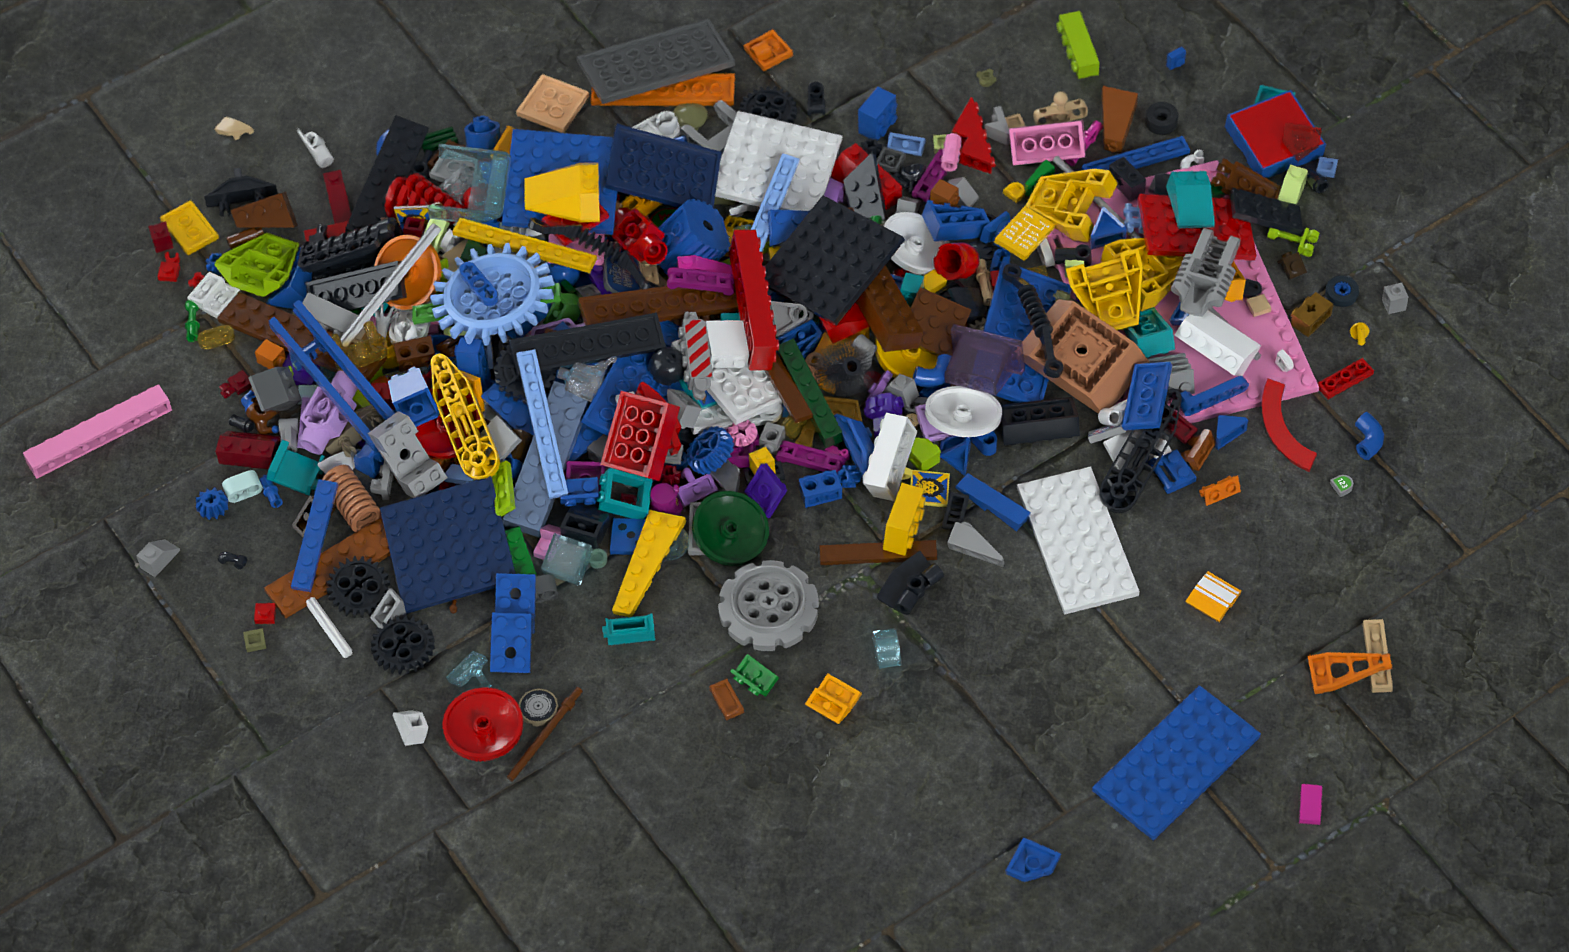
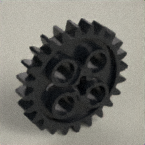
M761 86L760 91L753 89V94L748 92L747 97H743V102H740L739 111L794 124L797 107L794 97H789V92L783 93V88L777 91L776 86L773 90L767 86L766 90H764Z
M354 556L352 562L348 558H346V564L339 562V569L333 567L335 574L329 573L331 580L327 581V586H329L327 593L330 594L329 601L334 600L333 607L339 605L338 611L342 612L345 610L346 616L352 612L353 618L357 616V613H360L361 617L364 618L365 612L371 616V610L375 611L388 591V586H390V580H386L388 573L383 574L384 567L378 568V561L372 564V558H369L367 562L364 561V556L361 557L360 561H357L356 556ZM362 571L365 573V575L359 577L356 575V573ZM342 583L350 584L347 588H342L340 585ZM370 586L377 587L375 591H369L367 588ZM354 597H360L362 599L360 602L352 601Z
M407 615L404 616L403 620H400L399 616L396 617V621L389 618V624L387 625L382 622L383 629L377 627V634L372 635L371 652L374 661H377L378 666L383 665L384 671L390 668L392 674L395 670H398L399 675H401L403 670L407 674H409L410 669L416 672V666L418 665L423 668V661L429 662V656H433V649H435V639L432 636V630L428 628L427 623L423 625L422 619L416 622L414 616L410 620H408Z

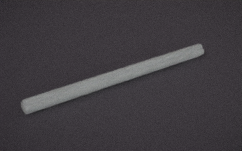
M434 223L431 224L336 342L343 352L441 231L440 227Z

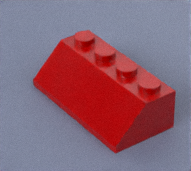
M857 143L853 144L841 152L835 161L830 177L844 184L843 180L869 155ZM877 163L885 207L888 210L897 204L898 199L902 197V186Z

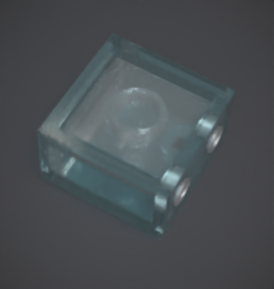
M554 533L541 571L545 575L550 574L557 579L580 586L593 549L589 544Z

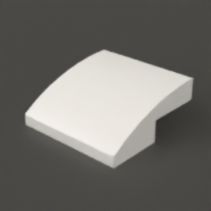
M209 272L187 298L193 301L198 308L217 318L238 292L241 293V291L225 283L224 278Z

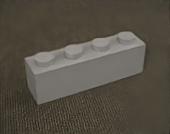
M309 292L302 302L325 331L329 329L333 331L334 335L339 337L344 334L358 316ZM369 320L352 342L366 346L376 329L373 322Z

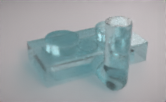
M472 651L446 677L449 683L462 687L472 676H475L482 687L491 688L490 683L481 671L482 666L488 660L485 655Z

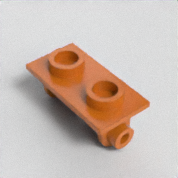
M1238 475L1227 476V478L1218 481L1217 484L1213 483L1206 487L1203 486L1199 493L1201 497L1205 496L1206 506L1241 492Z

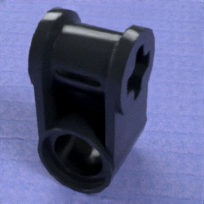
M812 82L808 86V116H811V114L826 115L824 86L820 82Z

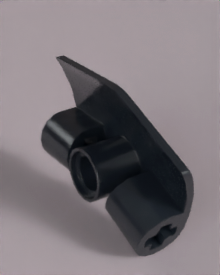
M918 551L891 572L878 593L877 599L892 609L908 615L918 599L924 596L928 588L944 577V573L936 563L930 564L922 552Z

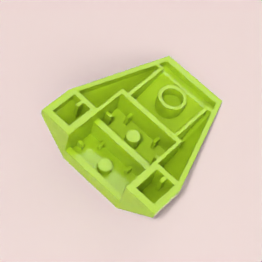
M265 233L224 253L215 262V266L230 286L264 297L280 288L289 279L299 249V243Z

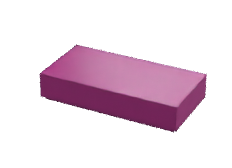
M1301 784L1299 823L1320 825L1322 786Z

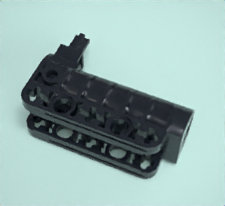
M393 217L330 238L326 235L328 227L319 224L316 234L309 236V241L302 243L298 266L303 272H312L313 281L369 268L370 266L373 267L382 247L391 239L404 235L398 221Z

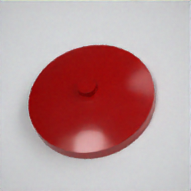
M437 389L438 400L444 398L441 389ZM471 393L465 396L468 405L474 403ZM447 405L441 406L446 417L450 414ZM474 410L472 412L474 420H480L478 410ZM440 412L437 418L416 427L419 432L415 435L429 457L448 459L457 456ZM465 415L469 428L471 429V435H474L467 415ZM459 417L458 419H459V421H460V424H461V426H462V429H463V431H464V434H465V436H466V438H467V437H469V436H468V434H466L465 428H464V426H463V423H462V421H461V419H460V417ZM453 421L448 422L450 431L453 433L457 430ZM460 437L454 439L457 448H461L463 444Z
M476 688L462 693L450 703L443 717V732L450 748L461 757L473 761H489L505 755L518 743L523 731V716L518 703L509 694L495 688Z

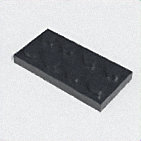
M1231 189L1232 218L1301 235L1303 227L1299 205L1247 192L1242 189Z

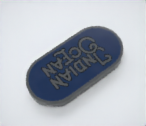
M631 255V257L633 258L634 262L637 264L638 268L640 269L639 261ZM612 256L604 259L603 281L607 292L618 293L641 290L630 272L623 267L617 266V259L613 263H611Z

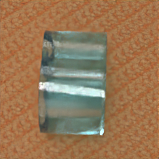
M896 629L872 632L878 668L902 665Z

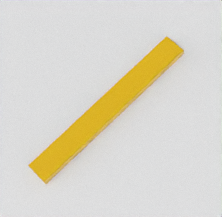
M461 217L453 229V235L487 245L492 244V246L501 249L504 248L506 243H509L512 252L515 253L522 246H525L528 253L527 256L531 257L538 253L541 260L587 273L591 272L597 261V255Z

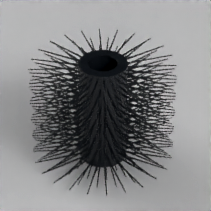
M845 340V349L843 342L841 345L840 342L839 344L837 342L836 345L834 343L833 349L827 350L828 356L821 357L823 362L818 363L823 366L819 367V369L815 368L825 372L821 371L815 375L822 373L823 375L818 377L826 376L824 381L828 382L827 385L831 386L830 389L833 390L834 388L838 394L837 390L839 389L841 393L842 388L843 392L846 391L844 396L846 394L847 398L851 393L855 395L857 391H860V389L857 390V388H860L858 384L861 383V386H864L863 379L861 380V378H868L869 375L865 374V371H869L863 368L871 367L870 365L872 364L864 366V364L871 361L861 363L863 358L859 357L860 349L857 352L852 342H850V346L849 342L847 343L848 346H846Z

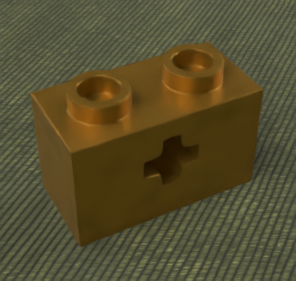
M1315 292L1311 297L1308 296L1299 308L1293 310L1291 313V326L1309 337L1332 315L1333 303Z

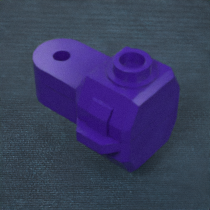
M889 392L871 396L866 400L864 413L867 418L873 420L875 438L879 436L881 430L880 423L885 418L886 413L902 416L904 402L901 397Z

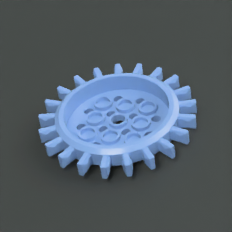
M509 243L505 244L502 253H495L492 244H488V254L479 256L474 248L470 250L472 260L468 262L474 263L497 290L499 300L494 306L484 305L461 278L459 268L464 262L459 257H456L455 262L458 269L455 272L446 268L442 270L448 282H434L436 291L444 292V294L430 296L433 305L444 304L432 309L435 319L447 315L438 321L440 328L444 330L455 324L449 330L453 339H456L462 331H466L464 337L467 344H471L477 334L482 335L484 345H488L490 335L498 334L503 343L507 342L506 331L513 328L518 335H524L521 324L525 321L536 326L538 322L533 314L534 311L543 313L549 311L547 304L540 302V299H554L552 289L542 288L555 285L552 275L542 277L550 273L547 263L534 268L541 262L538 253H535L526 260L525 258L528 255L526 247L522 246L517 254L513 255L511 254L512 250ZM468 269L465 270V272H468L472 278V271H469ZM477 281L474 283L475 287H481L484 285L483 281ZM486 290V291H485L486 297H489V298H490L491 296L487 293V290Z

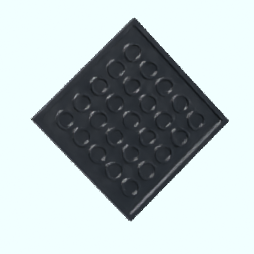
M823 195L765 266V280L768 281L769 290L795 304L804 305L808 311L837 326L903 244L905 239L898 233Z

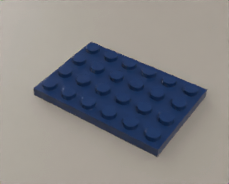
M616 124L605 188L678 208L688 199H695V201L699 199L701 202H706L707 205H712L713 208L722 152Z

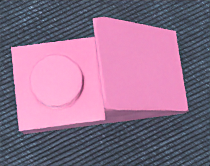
M548 524L540 529L541 538L533 555L536 558L552 562L561 545L559 541L561 531L559 527Z

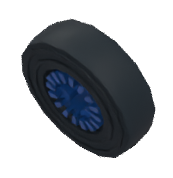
M1333 277L1326 285V298L1335 306H1350L1356 302L1359 296V286L1350 277Z

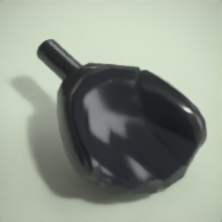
M918 163L908 167H901V178L909 183L908 193L912 194L914 184L924 174L926 169L924 164Z

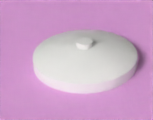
M896 213L884 224V227L898 233L905 239L891 259L901 268L915 274L926 275L935 269L934 256L937 255L938 248L943 244L950 243L949 241L934 242L922 215L917 213Z
M952 386L940 389L928 397L925 415L933 427L944 433L959 437H976L988 434L999 426L1002 417V407L995 397L983 390L966 386Z

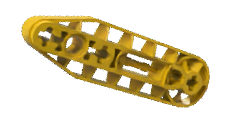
M436 354L431 359L433 397L461 468L473 480H480L489 476L493 477L499 469L500 457L472 386L446 355ZM462 377L465 379L468 387L463 389L459 382V380ZM451 378L450 382L445 384L446 380ZM437 389H441L444 398L438 400ZM469 393H471L474 403L468 405L465 397ZM444 405H447L450 412L446 417L441 408ZM476 409L481 418L477 421L474 420L472 412ZM465 415H467L474 435H471V429L469 428ZM459 417H460V419H461V421H462V423H463V426H464V428H465L466 434H468V436H469V437H467V438H466V436H465V434H464V431H463L462 426H461V424H460V421H459V419H458ZM451 421L454 422L457 429L453 433H451L448 422ZM484 425L488 436L481 437L478 428ZM458 437H460L463 444L459 449L454 441ZM488 447L492 449L489 456L486 455V449ZM491 460H495L494 465H491Z

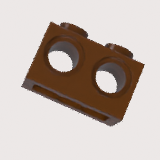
M431 336L393 344L400 372L408 371V369L414 366L416 368L431 366V359L435 355Z

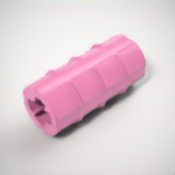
M951 133L946 135L943 144L944 149L942 150L941 167L945 171L956 170L959 162L961 137Z

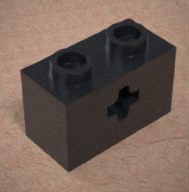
M1125 157L1109 165V171L1117 182L1116 187L1130 202L1138 198L1139 194H1145L1146 179Z

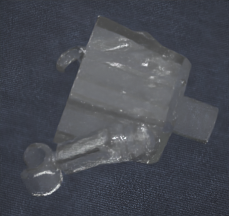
M613 356L606 362L602 360L592 366L576 362L571 370L560 367L557 378L566 380L565 391L592 402L603 383L607 366L611 362L615 363L617 357Z

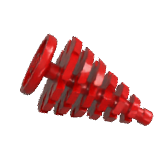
M414 173L413 176L410 175L408 178L397 177L390 185L386 195L385 211L389 218L393 217L396 219L395 206H422L437 202L443 204V209L441 210V215L436 217L449 222V225L457 222L460 217L475 221L476 218L474 212L467 211L464 205L450 198L449 194L443 192L441 188L435 186L418 173Z

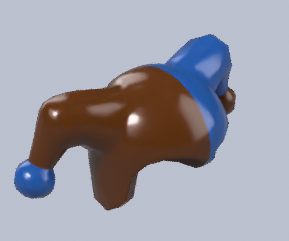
M251 387V390L241 399L247 417L255 423L259 434L278 433L279 427L277 425L268 427L267 422L276 416L279 411H261Z

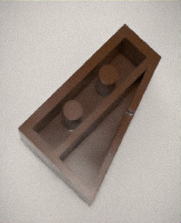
M286 191L231 210L237 228H290L298 226Z

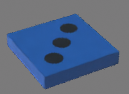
M613 518L610 554L633 555L646 519Z

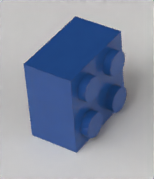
M880 87L874 90L858 110V131L860 134L868 138L877 139V141L886 134L889 126L893 125L897 119L896 95Z

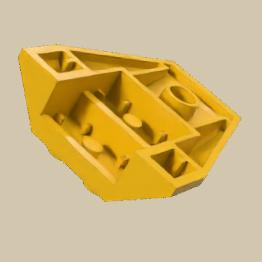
M598 162L577 163L525 178V210L577 222H600Z
M1139 249L1120 253L1121 258L1089 267L1081 264L1066 268L1070 287L1084 308L1117 331L1139 325L1143 264Z

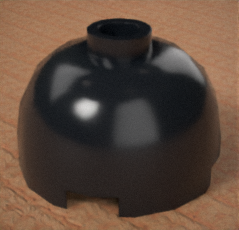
M663 347L653 353L648 362V371L654 376L653 379L662 385L669 386L672 383L682 380L686 370L685 367H682V356L684 355L676 348Z

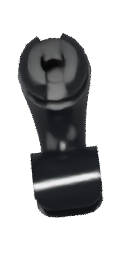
M221 552L217 558L221 564L234 562V567L239 570L248 561L246 556H237L230 552Z

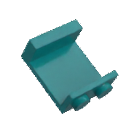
M282 440L268 469L266 479L309 496L312 489L316 490L318 475H323V471L318 467V463L323 461L325 456L321 455L318 462L288 450L289 442Z

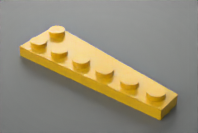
M649 510L614 603L613 614L626 617L634 615L645 592L652 583L653 576L659 571L661 562L665 556L667 557L670 552L669 548L686 523L685 517Z

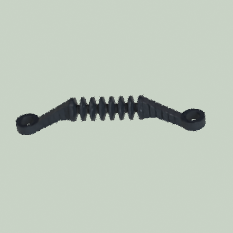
M530 219L528 227L538 233L563 234L573 242L579 238L578 244L581 245L585 241L586 249L592 245L591 252L599 249V256L605 252L604 259L612 256L611 263L617 259V266L628 270L641 289L659 287L657 284L645 279L628 250L620 253L621 246L615 250L614 242L607 246L608 239L601 242V235L595 239V232L588 235V228L582 232L583 225L547 226V224L539 219Z
M1007 264L1003 269L1002 276L1006 281L1017 287L1018 297L1030 320L1034 334L1042 343L1046 361L1043 369L1044 373L1050 378H1058L1061 376L1064 367L1060 361L1055 359L1051 339L1053 327L1038 297L1036 288L1021 278L1022 270L1019 266Z

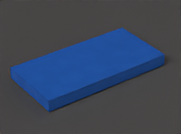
M1171 362L1134 365L1122 423L1124 430L1160 428L1173 366Z

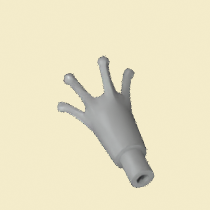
M381 304L380 310L375 312L376 348H382L390 324L397 314H400L399 311H396L392 316V312L395 309L394 306L391 307L386 317L383 316V304Z

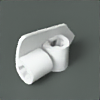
M297 129L298 134L316 163L321 168L331 165L334 158L325 146L324 140L314 132L304 135L300 129Z

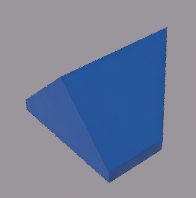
M1102 206L1091 233V249L1105 246L1120 239H1126V226L1104 206Z
M952 435L941 440L940 457L964 476L967 471L971 437Z

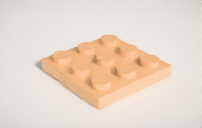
M542 74L516 113L521 118L564 133L588 99L589 92Z

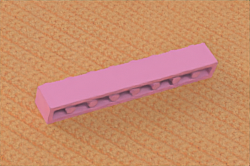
M159 384L148 388L146 391L132 396L130 399L97 414L91 419L83 421L79 425L65 430L61 434L49 438L35 447L29 448L23 452L26 463L37 479L172 411L169 399Z

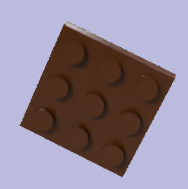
M920 287L911 306V311L924 331L918 348L936 356L941 354L951 356L971 309Z

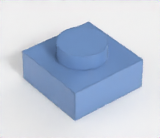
M1320 156L1316 172L1322 176L1334 178L1338 160Z

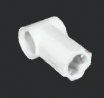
M1127 399L1110 408L1100 410L1098 414L1100 423L1114 427L1120 425L1124 418Z

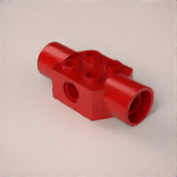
M621 208L615 212L612 237L638 261L642 262L645 260L651 265L661 263L666 258L668 252L666 244L662 241L665 234L638 209Z

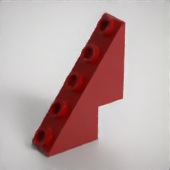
M971 97L952 130V133L961 137V146H963L960 150L959 163L991 174L992 168L995 167V159L993 156H990V143H986L987 133L985 129H982V116H978L977 113L979 112L978 103L974 102L973 97Z

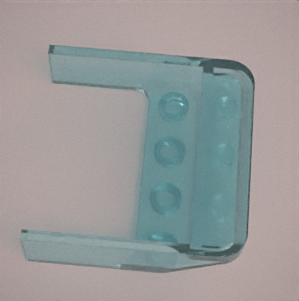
M439 144V158L473 162L475 168L468 209L429 205V219L458 222L461 217L483 223L500 218L504 211L511 168V156L504 151Z

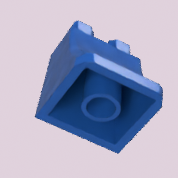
M414 366L408 369L407 373L401 376L396 374L388 381L392 403L396 411L408 415L415 427L439 416L438 407L419 368Z

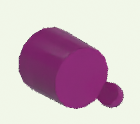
M660 483L654 486L650 495V510L679 516L683 510V506L677 496L679 486L676 484L673 488L667 483Z

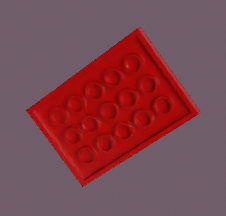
M1139 194L1138 204L1147 255L1184 257L1185 254H1193L1203 228H1178L1169 195ZM1212 198L1215 226L1207 229L1213 230L1217 240L1227 242L1230 236L1240 238V246L1235 255V260H1255L1257 254L1250 222L1232 218L1230 199Z

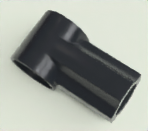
M1084 244L1076 248H1056L1055 264H1065V260L1084 261L1085 267L1092 264L1091 248Z

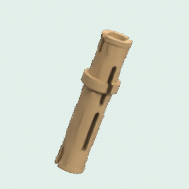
M979 259L980 265L976 271V279L980 284L984 305L990 306L993 295L990 272L987 270L986 261Z

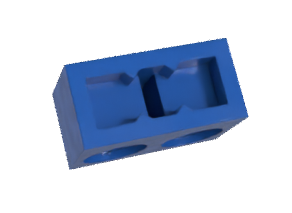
M836 470L824 471L812 476L807 475L799 479V491L805 508L842 499V486Z

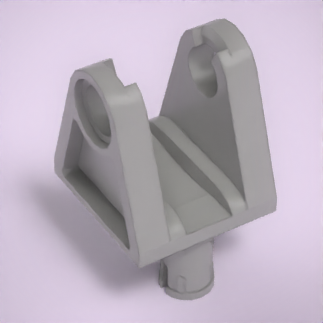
M771 301L770 310L774 312L773 324L776 325V338L814 318V314L808 311L804 305ZM803 311V317L799 318L800 312Z

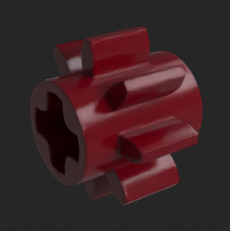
M666 465L663 467L660 481L658 482L667 483L672 487L676 484L679 485L681 471H677L676 466Z

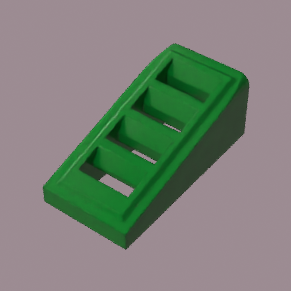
M1048 160L1043 161L1025 183V195L1027 197L1032 194L1040 177L1055 175V166Z

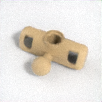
M1057 92L1053 98L1054 102L1050 106L1036 109L1033 113L1036 125H1043L1039 122V119L1042 117L1046 119L1045 124L1069 122L1087 116L1088 108L1084 100L1078 99L1067 102V94ZM1079 109L1080 115H1074L1072 110Z

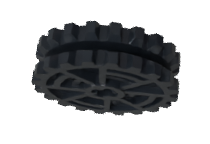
M508 344L506 346L507 350H501V356L496 358V366H494L495 381L500 386V392L505 391V397H513L514 402L522 400L523 404H527L522 378L517 376L510 345ZM557 370L541 373L545 393H550Z

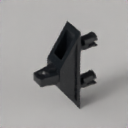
M235 168V177L223 182L204 196L207 208L219 206V214L224 217V210L227 211L228 216L231 215L230 204L251 200L258 201L276 195L278 191L276 184L248 175L243 176L241 168Z

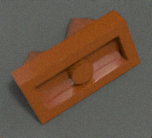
M1204 429L1201 435L1193 436L1187 442L1193 447L1192 449L1181 453L1183 459L1190 463L1192 470H1200L1216 444L1211 430Z

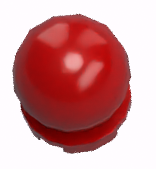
M964 242L946 243L938 248L939 251L934 256V267L938 275L941 274L946 280L966 279L976 273L980 265L979 254L976 248Z

